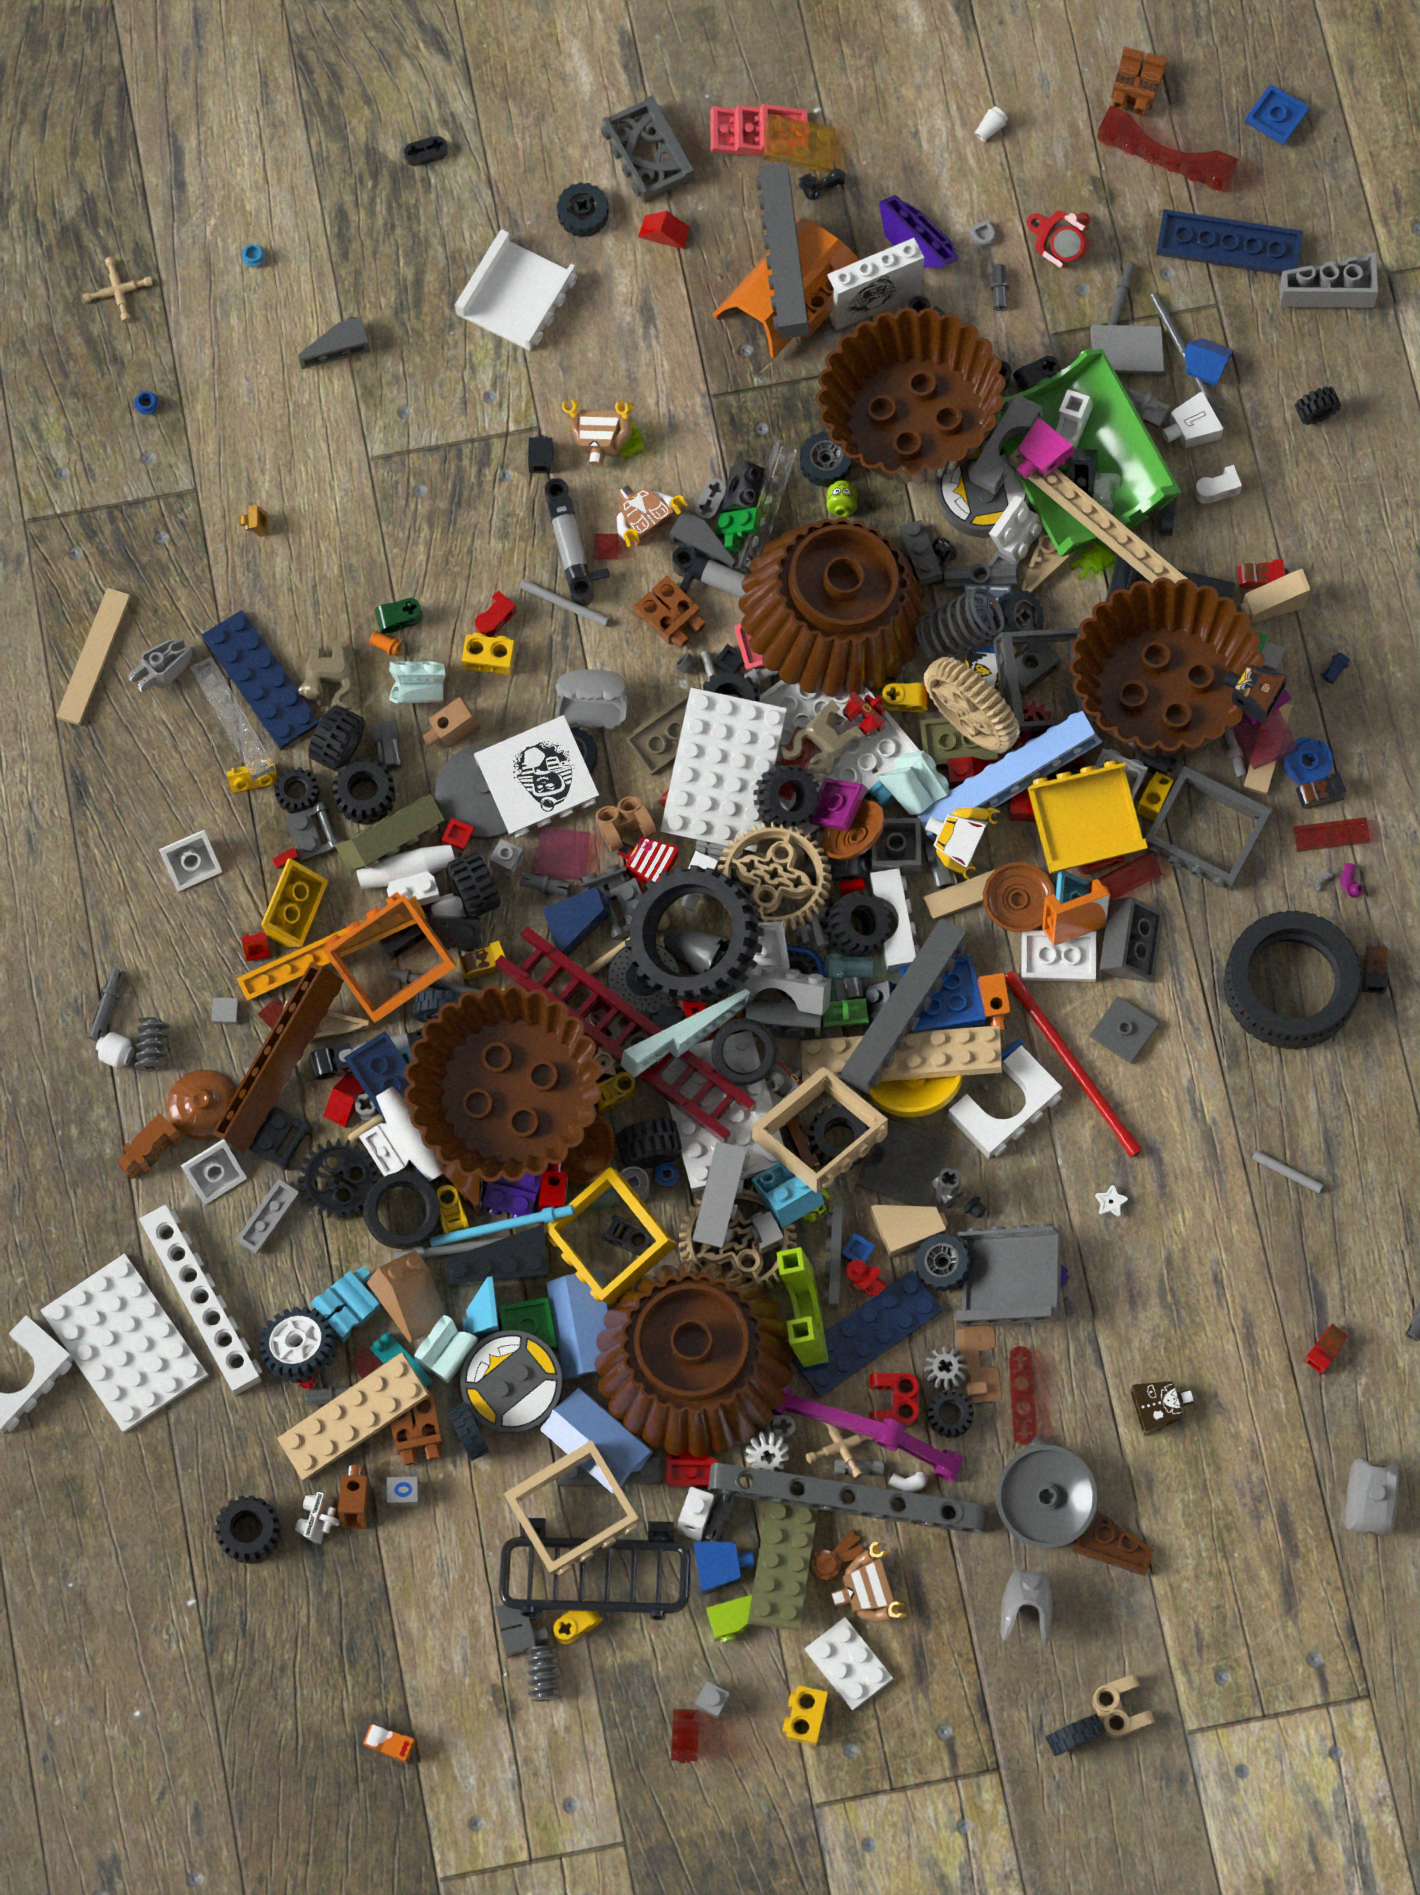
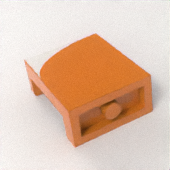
M1095 879L1092 882L1091 893L1060 904L1054 894L1045 897L1042 930L1053 946L1106 927V919L1109 913L1108 901L1110 899L1108 888L1103 886L1098 879Z

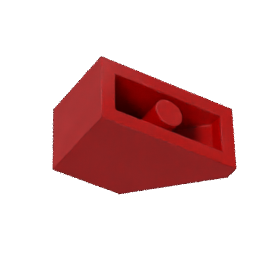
M972 756L947 759L946 772L949 790L960 786L967 778L978 775L988 765L995 764V762Z

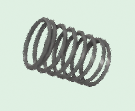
M976 587L970 590L968 594H963L959 598L951 600L950 603L942 605L941 608L934 609L932 613L929 612L919 617V623L916 626V636L920 647L927 657L933 661L938 660L939 658L934 655L925 639L923 628L924 622L928 620L929 631L934 645L945 657L955 658L958 653L963 654L967 649L975 648L976 644L984 643L985 639L990 640L994 635L997 636L1002 633L1004 629L1003 612L998 601L989 591ZM975 593L985 596L994 606L1000 619L999 630L995 631V623L990 611L980 599L974 596ZM974 600L987 614L991 630L984 625L983 619L975 609ZM961 603L965 605L966 613L960 608ZM951 608L956 609V616L951 613ZM970 610L972 611L975 620L980 625L982 632H980L974 624L973 619L970 615ZM942 613L947 614V621L942 617ZM960 613L965 617L966 621L968 622L973 637L970 636L968 631L965 629L964 624L961 620ZM951 618L956 622L959 629L961 630L964 642L957 635L952 625ZM932 623L938 628L945 641L946 652L936 639ZM942 623L948 628L949 632L951 633L955 643V647L948 640V637L943 629ZM977 634L981 637L980 640H977ZM968 639L973 643L968 645Z

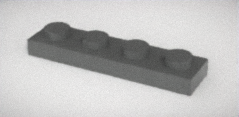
M833 1205L832 1213H827V1228H832L831 1237H826V1252H831L830 1262L825 1261V1277H830L829 1286H824V1301H829L828 1309H838L843 1217V1206Z
M649 1457L642 1469L637 1472H631L623 1485L660 1484L659 1457ZM581 1465L558 1478V1487L603 1486Z

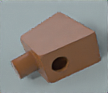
M351 1465L349 1466V1474L341 1477L338 1505L341 1528L367 1529L369 1505L368 1478L364 1476L363 1466Z

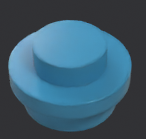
M249 244L242 251V261L249 267L260 266L265 260V252L259 245Z

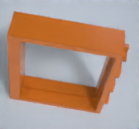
M396 892L386 899L388 904L380 909L378 906H375L365 914L367 916L366 919L360 923L358 920H355L345 928L347 932L340 937L337 934L325 941L327 946L323 949L325 955L374 1023L447 974L457 964L406 892H403L401 895ZM403 903L444 961L376 1007L339 956L336 949Z

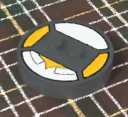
M982 442L966 464L959 466L951 475L943 474L942 478L937 481L936 500L941 514L956 530L973 537L988 538L991 537L990 531L1015 495L1023 498L1028 508L1030 500L1003 450H1001L1000 460L1006 467L1008 475L997 494L995 495L971 482L968 470L974 460H978L981 455L980 449L984 443Z
M501 1331L484 1338L470 1351L462 1368L461 1391L468 1409L482 1424L501 1432L519 1433L541 1425L546 1421L552 1410L558 1406L563 1392V1371L556 1354L543 1340L523 1331Z

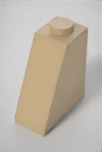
M1303 568L1245 594L1243 603H1241V609L1243 613L1250 617L1251 624L1306 607L1311 589Z
M874 1205L870 1209V1214L890 1258L920 1246L930 1236H935L939 1233L945 1234V1227L948 1226L944 1213H939L936 1207Z

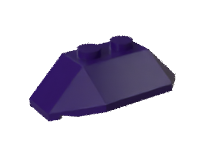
M896 195L881 200L879 207L884 235L893 246L914 238L924 256L923 268L945 267L959 259L953 242L920 210L907 202L901 201Z

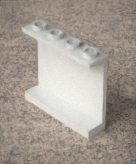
M501 229L455 303L456 315L531 351L534 344L538 345L541 341L542 331L545 326H549L553 321L554 311L557 306H562L567 289L574 286L577 280L575 265L570 264L568 269H565L510 242L509 233Z

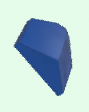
M1206 339L1189 341L1184 351L1186 374L1217 386L1233 354V350Z

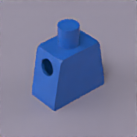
M694 1542L702 1595L741 1582L740 1569L755 1567L753 1553L737 1554L735 1542Z

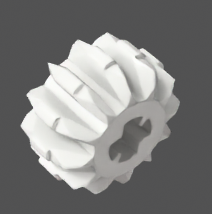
M772 1431L769 1432L768 1437H764L763 1432H760L759 1440L756 1438L750 1440L752 1445L746 1447V1452L749 1454L746 1460L748 1463H752V1468L770 1469V1471H775V1467L779 1469L784 1468L782 1461H788L789 1456L785 1453L788 1451V1445L782 1444V1436L774 1439ZM769 1450L771 1455L766 1457L764 1451Z

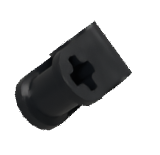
M1045 356L1017 369L1013 373V377L1023 392L1036 386L1042 379L1051 378L1059 373V361L1053 356Z
M618 1215L612 1216V1223L607 1233H603L601 1237L609 1244L641 1256L651 1247L650 1236L645 1229L630 1223ZM638 1237L646 1239L642 1246H635L633 1241Z

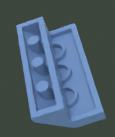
M603 1270L591 1271L602 1287L605 1288L606 1283ZM576 1274L566 1275L547 1282L564 1380H573L589 1373L599 1374L594 1366L597 1355L601 1353L596 1345V1338L602 1330L607 1329L604 1325V1316L610 1310V1305L603 1301H596L590 1294L592 1288L588 1283H582Z
M581 1387L577 1388L555 1407L540 1428L544 1434L567 1454L592 1440L620 1487L631 1472H637L642 1469L653 1453L649 1446L635 1434L628 1431L617 1418ZM593 1457L580 1464L611 1493H614Z

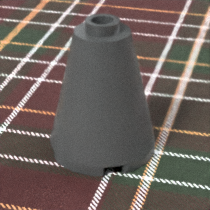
M674 927L665 933L663 943H665V949L697 975L709 971L721 961L729 948L731 939L725 936Z

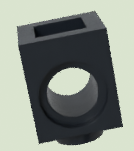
M545 435L529 437V473L553 474V438H548Z

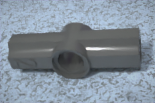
M976 563L971 567L946 568L944 573L945 587L947 590L964 589L965 584L1018 586V565L988 566L985 563ZM981 574H987L983 580H977Z
M945 1168L940 1171L939 1177L932 1182L936 1189L935 1200L939 1206L943 1205L949 1208L956 1204V1199L964 1194L960 1187L961 1175L957 1169Z

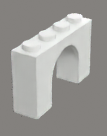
M1022 1045L1007 1057L1002 1065V1069L1024 1092L1026 1104L1019 1114L1009 1119L993 1118L986 1114L968 1094L948 1111V1117L988 1159L993 1155L999 1156L1007 1148L1005 1144L1010 1139H1018L1025 1132L1024 1127L1029 1122L1032 1124L1037 1122L1043 1116L1042 1111L1047 1106L1052 1108L1061 1099L1062 1087Z
M27 1315L12 1329L9 1335L32 1356L35 1366L34 1375L30 1383L21 1391L11 1394L0 1393V1432L3 1434L7 1430L9 1432L18 1425L19 1417L24 1412L28 1413L37 1404L36 1399L42 1393L46 1394L55 1384L53 1381L60 1374L64 1375L71 1368V1362L74 1360L64 1348Z

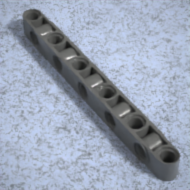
M713 1463L711 1464L708 1484L709 1491L719 1494L934 1528L982 1533L984 1527L986 1506L982 1504L776 1471ZM740 1478H749L753 1486L750 1488L743 1487L740 1483ZM793 1485L800 1486L803 1490V1495H794L790 1487ZM849 1493L853 1497V1503H844L841 1499V1494ZM892 1502H901L904 1510L901 1512L895 1511L892 1508ZM950 1509L954 1514V1518L952 1520L946 1519L942 1515V1510Z

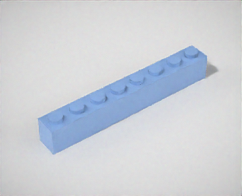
M1083 710L1079 713H1073L1066 721L1050 727L1040 737L1029 740L1022 748L1008 753L1004 759L996 764L988 765L978 775L969 777L960 786L950 789L947 796L933 802L924 812L917 814V816L920 818V822L925 830L931 816L944 822L947 814L958 808H995L1033 785V780L1048 776L1103 741L1091 719ZM925 830L927 836L936 841L938 835Z

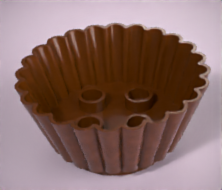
M903 308L896 315L890 312H882L876 316L874 322L863 321L856 326L854 334H846L838 341L839 350H834L826 356L825 363L828 368L820 372L818 376V383L822 387L816 394V402L822 408L819 419L829 429V439L842 448L845 456L884 479H894L901 484H907L912 481L919 485L925 483L927 479L933 482L938 481L942 478L943 474L951 475L959 466L966 464L995 427L997 422L996 416L1004 405L1003 397L1000 394L1006 384L1005 378L999 374L1002 366L1001 360L998 356L991 354V342L986 338L978 337V329L974 325H961L960 319L954 314L940 316L939 312L932 308L923 309L919 313L912 308Z
M838 518L836 520L822 519L785 531L780 538L768 542L764 546L763 554L751 561V573L743 578L741 584L745 594L741 596L738 603L739 609L745 614L741 621V627L746 634L751 635L749 639L750 649L756 654L763 655L762 663L764 667L769 671H779V676L784 683L789 685L799 683L803 691L812 694L822 690L829 697H838L843 691L849 695L853 692L860 695L865 691L866 687L870 689L881 688L886 682V677L894 678L901 674L903 670L902 662H909L914 659L916 655L914 644H918L916 636V626L919 623L918 618L927 614L921 602L924 598V591L916 580V574L908 560L893 541L887 536H882L876 527L867 528L862 521L856 520L851 523L846 518Z
M1165 577L1154 580L1152 584L1146 581H1137L1130 586L1129 591L1125 589L1115 590L1111 593L1109 602L1104 601L1096 604L1092 609L1093 617L1087 618L1080 623L1079 632L1082 636L1077 637L1072 643L1071 649L1076 657L1071 660L1069 665L1070 672L1076 678L1073 683V690L1083 700V710L1096 720L1097 725L1136 752L1144 751L1152 757L1158 756L1160 753L1166 758H1171L1177 753L1188 755L1195 749H1203L1217 740L1242 720L1245 711L1232 703L1233 688L1224 685L1223 681L1229 670L1242 676L1248 665L1262 668L1265 658L1257 650L1261 643L1260 636L1254 630H1250V617L1246 613L1236 612L1237 606L1234 600L1229 597H1219L1217 590L1211 586H1201L1198 588L1192 580L1182 579L1174 583L1171 579Z
M517 984L507 986L504 991L497 985H488L481 990L480 994L475 991L464 992L459 997L457 1004L453 1002L444 1004L439 1009L438 1019H430L424 1024L422 1028L423 1038L416 1040L411 1046L410 1052L414 1061L410 1062L404 1071L405 1078L410 1083L405 1090L404 1098L406 1103L413 1108L410 1114L411 1124L416 1129L422 1130L421 1141L425 1147L432 1150L437 1149V1157L441 1163L445 1165L456 1164L458 1171L464 1176H474L479 1173L480 1177L487 1182H495L501 1176L508 1181L516 1182L521 1180L526 1172L534 1176L541 1175L547 1169L548 1162L559 1164L567 1157L568 1147L573 1148L582 1143L584 1139L583 1128L590 1126L595 1120L596 1114L592 1105L596 1104L601 1097V1088L595 1081L600 1077L602 1068L600 1063L592 1058L595 1054L596 1046L590 1037L583 1035L585 1031L583 1022L578 1017H568L569 1011L563 1002H549L548 996L543 991L532 990L527 993L522 986Z
M688 1260L682 1262L677 1269L671 1265H663L656 1270L654 1276H642L634 1284V1290L628 1289L617 1299V1308L607 1311L604 1316V1325L607 1329L602 1330L596 1338V1345L601 1353L597 1355L594 1366L596 1371L602 1375L598 1384L599 1391L604 1397L610 1398L608 1403L610 1413L618 1419H624L623 1425L628 1431L636 1436L642 1435V1440L650 1448H660L664 1445L665 1450L674 1456L684 1454L687 1450L695 1457L706 1456L711 1449L724 1453L731 1450L735 1441L739 1443L750 1441L754 1437L755 1427L762 1428L770 1424L773 1416L771 1409H777L784 1403L785 1392L783 1387L787 1386L793 1378V1372L787 1364L793 1359L794 1350L790 1343L786 1341L789 1337L787 1322L778 1318L780 1314L778 1303L773 1299L764 1298L765 1291L761 1284L753 1281L746 1282L744 1274L736 1269H729L724 1272L723 1267L716 1262H708L700 1267L695 1261Z

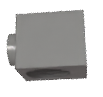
M500 839L489 858L491 869L512 879L524 859L523 850Z

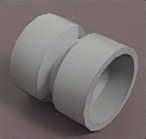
M636 1166L623 1169L621 1171L622 1176L645 1203L650 1194L647 1173ZM618 1193V1196L620 1197L621 1201L628 1205Z

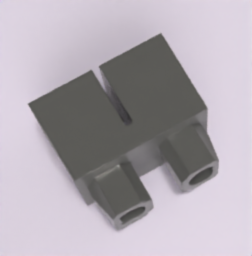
M506 1605L495 1606L507 1658L525 1652L530 1647H536L549 1641L546 1626L532 1629L530 1623L531 1620L544 1618L542 1610H536V1616L525 1617L521 1615V1609H512Z

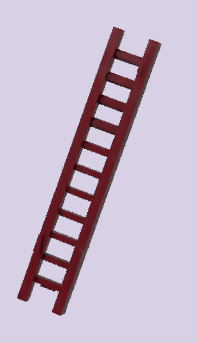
M528 926L521 932V938L531 944L536 950L523 965L518 968L503 955H500L495 961L496 969L517 985L522 986L527 993L532 990H541L546 993L549 1002L561 1001L566 1005L582 985L593 993L576 1012L567 1006L569 1011L568 1017H578L584 1024L585 1031L583 1035L590 1037L597 1047L609 1053L619 1064H621L624 1051L622 1045L637 1028H640L650 1037L663 1031ZM546 956L555 964L539 982H536L529 974ZM563 971H566L574 979L556 997L547 989ZM600 1000H603L612 1008L595 1027L585 1018ZM619 1014H622L631 1022L613 1041L603 1032ZM689 1050L678 1057L688 1067L672 1085L659 1077L676 1058L670 1052L663 1057L653 1070L647 1068L636 1076L722 1143L728 1141L730 1131L717 1120L725 1115L730 1109V1105L735 1101L749 1113L756 1109V1101L730 1081L723 1078L712 1066ZM697 1072L707 1082L689 1100L679 1090ZM716 1087L727 1096L709 1115L698 1105Z

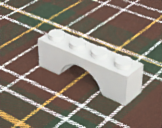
M899 868L870 873L872 894L877 896V901H883V906L894 914L898 923V928L894 935L883 943L887 973L899 971V967L910 966L920 951L919 946L913 943L916 929L914 922H909L908 914L912 913L910 899H905L904 891L907 890L906 877L901 876Z

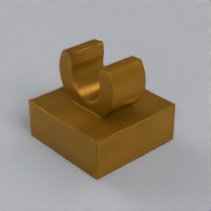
M257 504L248 506V515L240 516V526H245V530H252L258 536L268 535L267 512Z

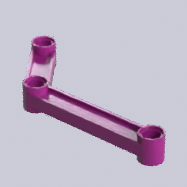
M783 1387L785 1392L784 1403L777 1409H771L772 1413L776 1415H784L785 1411L875 1438L876 1443L881 1447L892 1451L900 1449L936 1468L934 1474L947 1481H956L964 1457L956 1452L943 1449L941 1452L904 1432L906 1426L901 1422L890 1418H885L883 1423L794 1396L792 1395L793 1391L787 1387Z

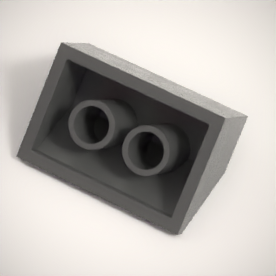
M1134 897L1110 900L1100 970L1117 978L1149 983L1154 982L1164 913Z
M755 998L752 1002L747 1003L746 1018L764 1024L771 1031L774 1038L792 1040L820 1039L821 1015L798 1011L796 1004H792L793 1002L788 1000H779L778 1003H773L763 998ZM752 1032L753 1037H759L756 1033Z

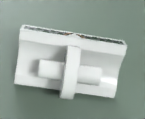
M317 1492L316 1496L306 1495L303 1509L311 1512L309 1520L300 1518L297 1521L295 1531L312 1542L321 1544L324 1533L329 1534L331 1525L339 1526L340 1520L334 1518L336 1509L332 1507L334 1500L320 1492Z

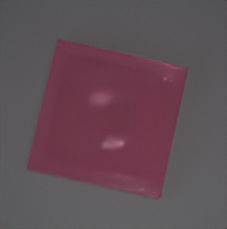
M1279 709L1269 715L1265 724L1259 721L1252 726L1246 720L1233 727L1253 770L1298 751V747Z
M541 827L535 875H549V877L583 881L582 876L585 875L590 832Z

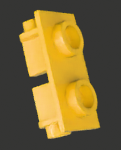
M270 761L254 764V770H249L248 766L231 768V771H227L231 793L274 785L275 782H278L275 762L270 763Z

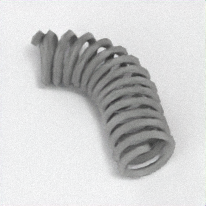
M1327 872L1316 880V891L1322 890L1323 882L1332 878L1331 873Z

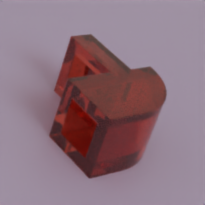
M673 1709L671 1761H678L679 1763L697 1761L699 1710Z

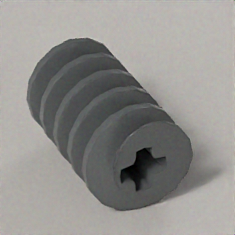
M140 1017L138 1019L141 1023L138 1026L140 1034L137 1035V1041L140 1043L136 1045V1050L139 1053L135 1055V1059L138 1062L135 1063L134 1067L140 1071H157L159 1067L166 1066V1062L160 1060V1057H166L167 1052L161 1051L160 1048L168 1046V1043L161 1041V1039L169 1037V1034L163 1032L162 1029L169 1028L170 1025L158 1018Z
M537 1646L527 1649V1654L533 1656L527 1659V1664L534 1666L527 1670L528 1675L533 1676V1678L528 1680V1685L535 1687L528 1690V1695L535 1697L530 1701L547 1702L561 1698L560 1695L553 1693L554 1690L560 1688V1685L553 1683V1680L560 1678L559 1674L553 1673L554 1669L560 1667V1664L552 1662L553 1659L559 1657L558 1653L552 1652V1649L555 1648L553 1646Z

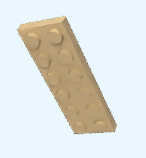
M400 1353L277 1439L303 1481H307L430 1395L405 1354Z

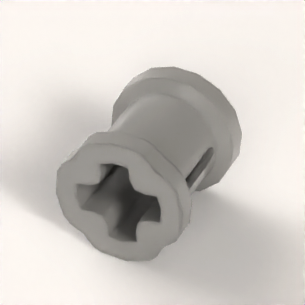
M361 1094L356 1098L355 1109L361 1120L369 1121L378 1114L377 1109L367 1094ZM369 1104L371 1105V1109H370V1110H369L368 1108H366V1109H364V1111H363V1109H362V1106H363V1105H365V1106H368Z

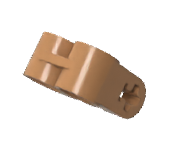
M636 796L623 798L618 803V808L614 806L602 807L595 816L601 835L611 852L623 848L620 837L623 835L625 828L628 830L640 829L644 837L657 832L650 814L641 799Z

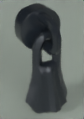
M835 168L818 185L816 177L808 173L798 178L800 182L798 185L803 190L806 198L815 200L820 195L819 188L845 184L846 173L841 169ZM811 185L813 187L810 189V191H815V195L813 196L810 195L807 187H810Z
M937 537L931 546L935 555L938 557L942 556L938 564L942 571L943 579L932 583L934 585H942L945 581L944 573L947 568V562L956 558L957 550L946 538Z

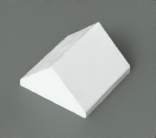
M205 830L159 849L177 892L222 873Z
M221 1140L181 1165L184 1174L204 1205L247 1179L225 1140Z

